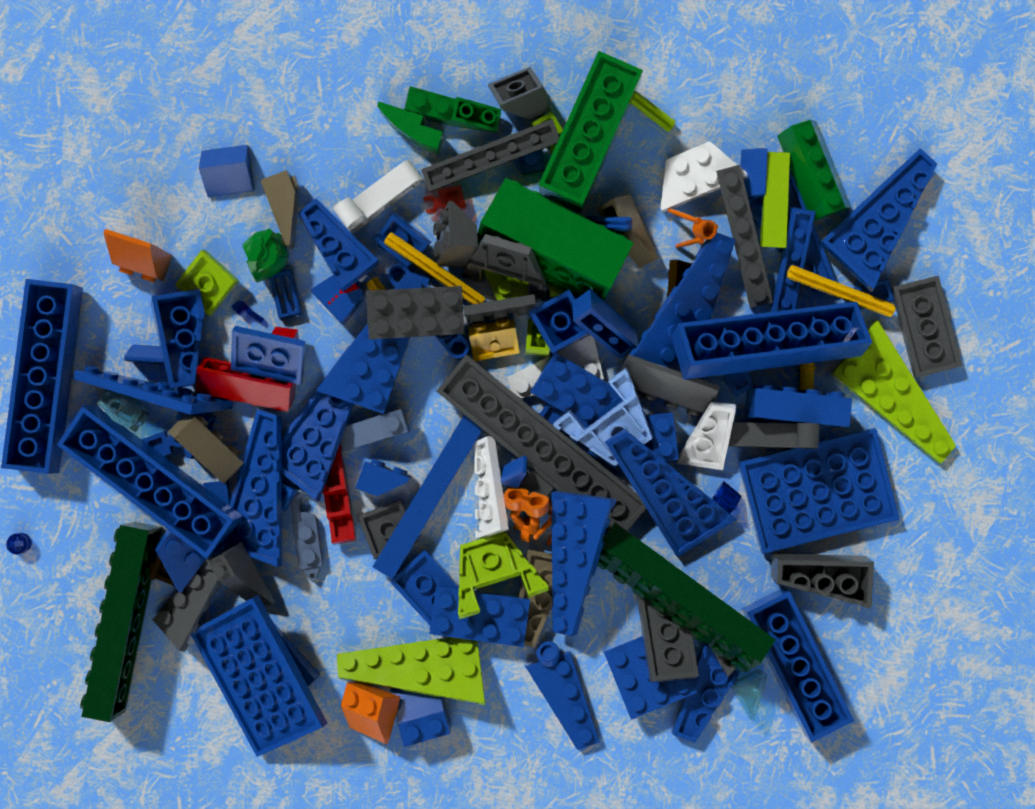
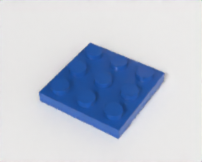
M643 636L604 652L631 720L697 693L691 678L650 683Z

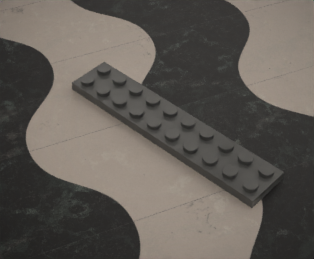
M467 354L436 391L517 458L527 456V466L558 491L616 499L615 506L610 511L609 518L611 520L609 527L605 528L607 531L610 530L614 523L628 531L646 509L633 489L563 432L555 428L552 423Z

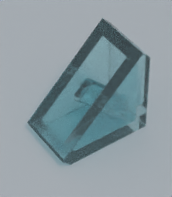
M757 669L737 680L733 687L731 686L743 711L750 720L754 721L768 675L761 669Z

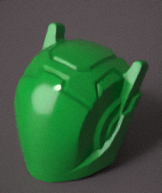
M270 228L254 233L242 245L248 258L246 262L257 283L280 272L288 261L289 252L281 238L282 235L273 232Z

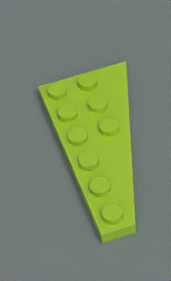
M876 320L868 328L872 344L860 357L843 359L831 375L938 464H942L956 447V444L879 321Z
M448 637L337 654L338 678L341 680L379 685L390 689L396 688L407 692L451 698L462 702L468 701L486 706L478 641Z

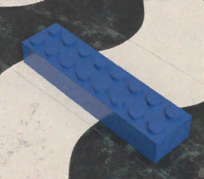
M33 279L25 280L1 464L3 469L46 474L59 473L62 449L57 444L65 432L83 293L82 287L67 283Z
M857 302L678 323L671 337L684 380L860 357L872 344Z
M96 405L82 406L57 446L206 559L214 556L221 550L244 517Z

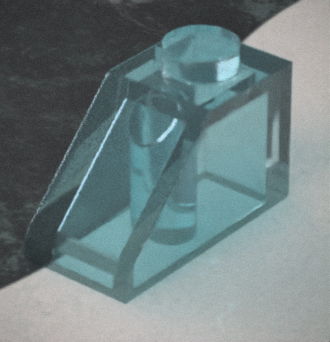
M106 389L97 401L113 421L134 432L145 423L149 414L132 397Z

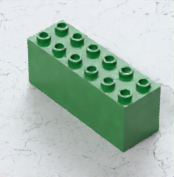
M598 51L538 184L539 193L579 212L583 211L639 87L643 73L642 69Z
M508 178L504 179L480 222L477 233L478 245L486 234L532 247L545 280L566 291L570 290L572 294L578 297L591 289L603 300L608 295L634 243L628 240L626 236L616 234L608 230L604 225L596 224L586 219L584 215L575 213L565 208L561 203L553 202L545 198L541 193L531 191L523 187L519 182L511 181Z

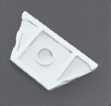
M710 141L667 159L661 199L662 212H666L668 208L673 209L721 189L716 171L737 164ZM741 168L743 179H745L748 176L746 172Z

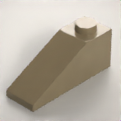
M285 170L260 181L285 246L292 249L295 245L299 204L297 189H300L296 176H291Z

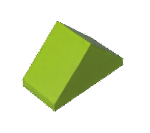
M528 319L525 355L548 357L550 350L533 320Z

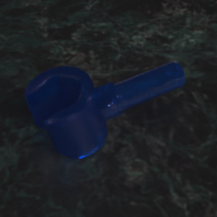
M238 300L232 305L233 310L239 316L246 312L258 322L262 323L264 321V318L254 312L245 301Z

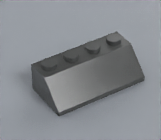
M632 355L624 358L621 370L625 367L628 369L637 392L642 393V398L655 402L656 398L665 401L664 406L676 410L678 406L686 408L687 414L696 417L704 414L711 401H714L720 388L718 385L698 378L684 380L681 372Z

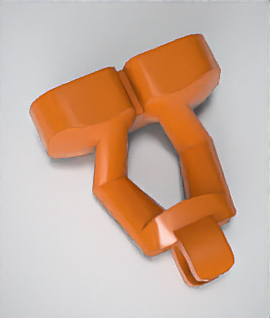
M510 487L504 493L505 507L512 510L509 516L517 526V529L521 531L520 539L529 543L531 535H535L539 530L540 517L544 516L549 509V498L536 492H532L529 495L528 490L517 487V489ZM521 511H525L527 515L531 516L530 520L522 519L519 515Z

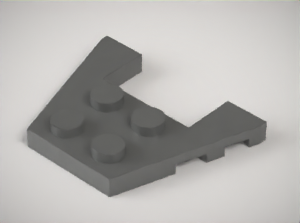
M485 234L465 266L461 277L481 283L484 277V270L528 282V295L534 294L535 299L547 302L551 293L532 247L522 243L507 241L498 236Z

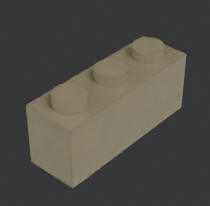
M185 414L168 433L224 484L244 464L238 458L241 453L231 444L226 447L222 443L225 438L215 429L210 432L205 427L208 422L200 414L196 416Z

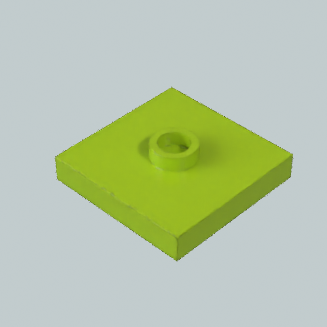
M203 249L179 278L175 286L182 292L200 289L204 312L211 316L240 280L208 251Z

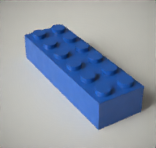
M782 588L742 608L748 620L776 639L765 657L805 737L812 743L854 722L790 591Z

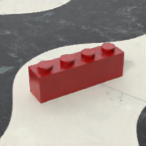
M204 357L197 367L196 393L209 394L230 401H239L253 406H263L286 412L289 411L295 400L296 384L231 370V362Z

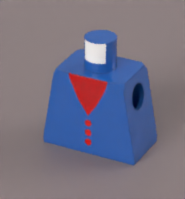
M332 275L310 291L342 325H345L366 298L365 293L360 287L370 278L365 275L342 292Z

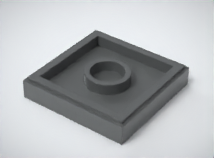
M402 499L358 515L374 560L378 558L406 512Z

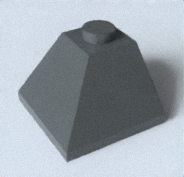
M531 67L488 84L490 91L502 110L528 120L542 117L545 113L551 111L544 86Z

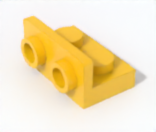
M502 318L498 319L495 323L489 324L479 322L475 323L472 327H468L473 360L479 361L520 353L513 319Z

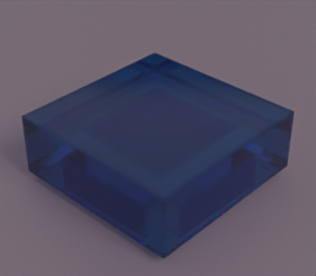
M723 481L712 499L728 513H731L735 510L742 495Z

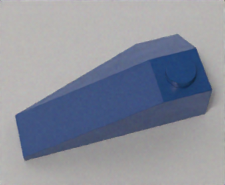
M200 289L151 296V308L169 387L174 389L194 385L204 318V307Z

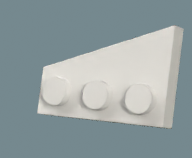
M711 401L679 453V459L676 460V464L723 470L736 405Z

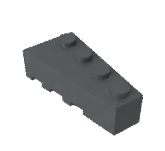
M772 553L771 577L777 584L814 592L821 596L840 599L847 603H854L871 609L874 562L867 556Z

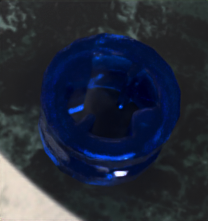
M25 533L12 534L6 541L7 550L16 555L26 553L32 546L31 538ZM15 541H23L24 544L19 548V546H15Z

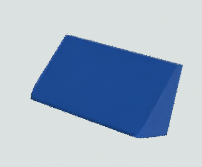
M768 148L741 150L740 167L748 176L744 179L748 198H763L765 195Z
M132 345L124 355V360L127 362L164 364L160 346Z

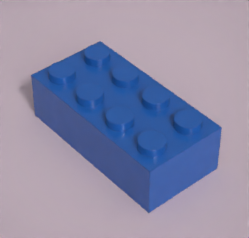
M759 384V386L755 385L754 389L747 390L744 418L788 423H817L820 426L835 428L850 427L852 398H845V393L830 392L821 395L820 390L806 389V391L801 390V393H798L797 388L793 387L773 390V385Z

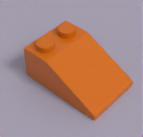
M108 229L104 230L103 234L111 262L120 267L119 272L131 276L136 272L142 274L141 279L155 283L156 279L164 281L172 254L151 243Z

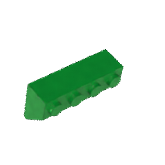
M807 120L792 125L777 135L783 152L790 153L789 167L806 209L816 211L814 221L850 209L851 205L818 123L813 120Z

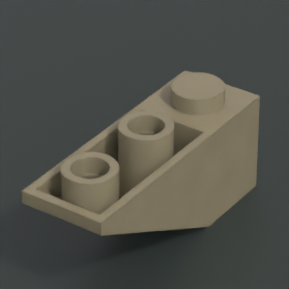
M631 194L613 198L598 207L602 217H630L632 219L633 227L631 230L610 231L624 235L628 240L634 242L628 255L639 268L658 259Z

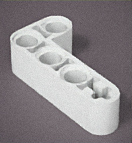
M406 160L353 200L347 197L340 201L333 208V211L351 233H354L417 187L423 181V177L411 161Z

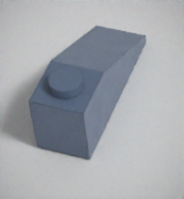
M396 410L346 426L340 442L342 452L410 432L404 410Z

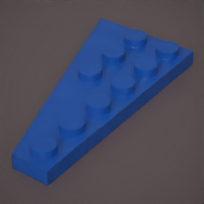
M85 366V369L74 370L73 375L74 380L189 415L233 408L234 401L225 398L196 393L191 389L183 387L170 389L168 382L154 383L119 375L115 372L100 371V368L94 366Z

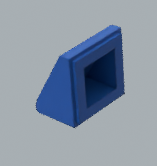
M522 456L503 466L501 474L502 484L516 489L520 486L527 474V456Z

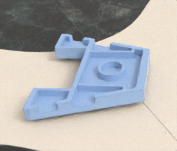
M626 367L608 381L623 401L588 428L582 425L571 410L553 423L555 428L561 429L575 441H579L589 447V450L614 466L618 462L607 447L606 440L624 429L643 444L653 437L630 373Z

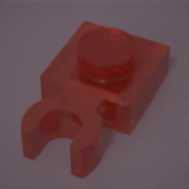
M461 185L438 190L439 197L437 198L434 196L423 198L424 203H434L432 209L426 210L427 215H433L441 208L444 210L448 201H453L461 210L466 209Z

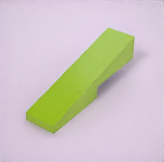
M767 153L766 192L762 198L760 247L786 248L790 153Z

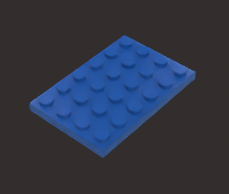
M876 428L820 441L819 449L792 448L738 462L762 554L900 520Z
M259 595L197 628L195 633L191 634L256 757L323 728L328 724Z

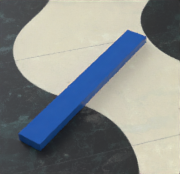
M465 414L372 566L391 579L394 578L483 430Z

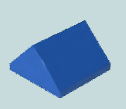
M248 145L201 151L198 169L207 197L254 191Z

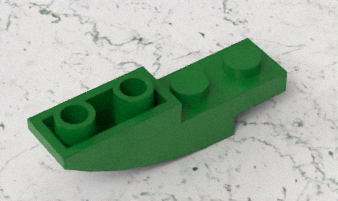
M412 86L408 89L404 110L423 115L426 120L494 133L497 132L502 111L500 108L460 97L451 98Z

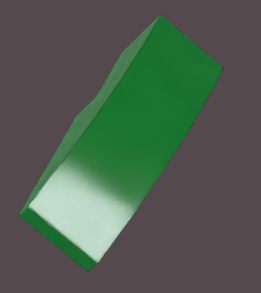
M378 102L377 106L380 113L398 133L424 150L439 155L444 140L442 131L424 126L425 120L423 115Z

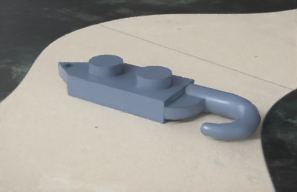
M299 489L291 502L299 570L302 569L308 578L315 582L321 566L324 565L318 521L314 514L301 512L300 498L308 494Z

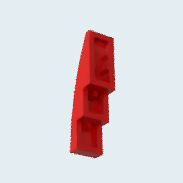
M339 445L323 490L333 545L357 541L341 445Z

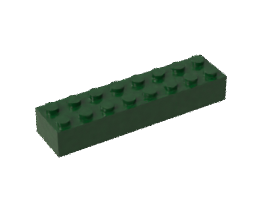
M131 522L120 525L115 531L114 542H116V546L109 559L111 571L104 584V589L107 591L105 599L102 600L100 605L101 621L95 629L97 641L90 654L92 666L85 679V684L88 686L80 704V708L83 709L81 717L111 722L126 712L152 582L149 579L151 572L148 571L151 561L157 557L154 548L160 541L162 527Z
M617 523L613 524L603 538L604 544L597 565L599 568L607 569L613 574L615 580L622 584L626 583L638 597L646 598L657 611L668 614L676 625L692 632L691 635L700 642H706L711 646L715 654L721 657L725 656L737 670L747 673L761 664L776 639Z

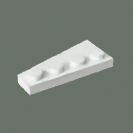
M591 335L557 352L602 380L604 379L595 339ZM551 355L507 377L510 390L520 398L534 396V394L530 393V390Z
M492 436L484 437L474 443L475 473L479 476V480L475 485V495L479 496V509H475V519H479V530L475 531V539L485 538L509 530L501 483V469L499 468L497 455L498 448Z

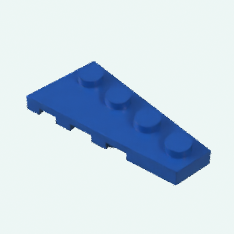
M317 198L298 211L300 219L342 292L379 265V260Z
M703 644L697 660L699 676L691 678L697 693L683 698L671 731L672 735L694 743L741 673V671L735 668L726 677L712 649L706 644Z
M570 651L561 653L560 660L553 666H543L539 661L525 665L576 749L579 750L600 743Z

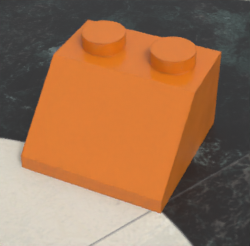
M351 682L346 684L341 708L349 728L388 744L400 696L371 684Z

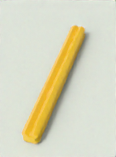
M394 233L388 234L384 244L445 287L462 286V297L471 305L484 303L485 297L440 265H437V263Z
M792 265L787 271L788 279L845 301L857 302L858 306L881 315L891 317L896 310L892 303Z

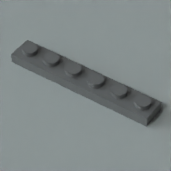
M551 119L421 169L429 192L553 146L557 144L559 135L554 121Z
M740 164L717 170L732 237L736 239L734 246L749 307L754 308L773 303Z

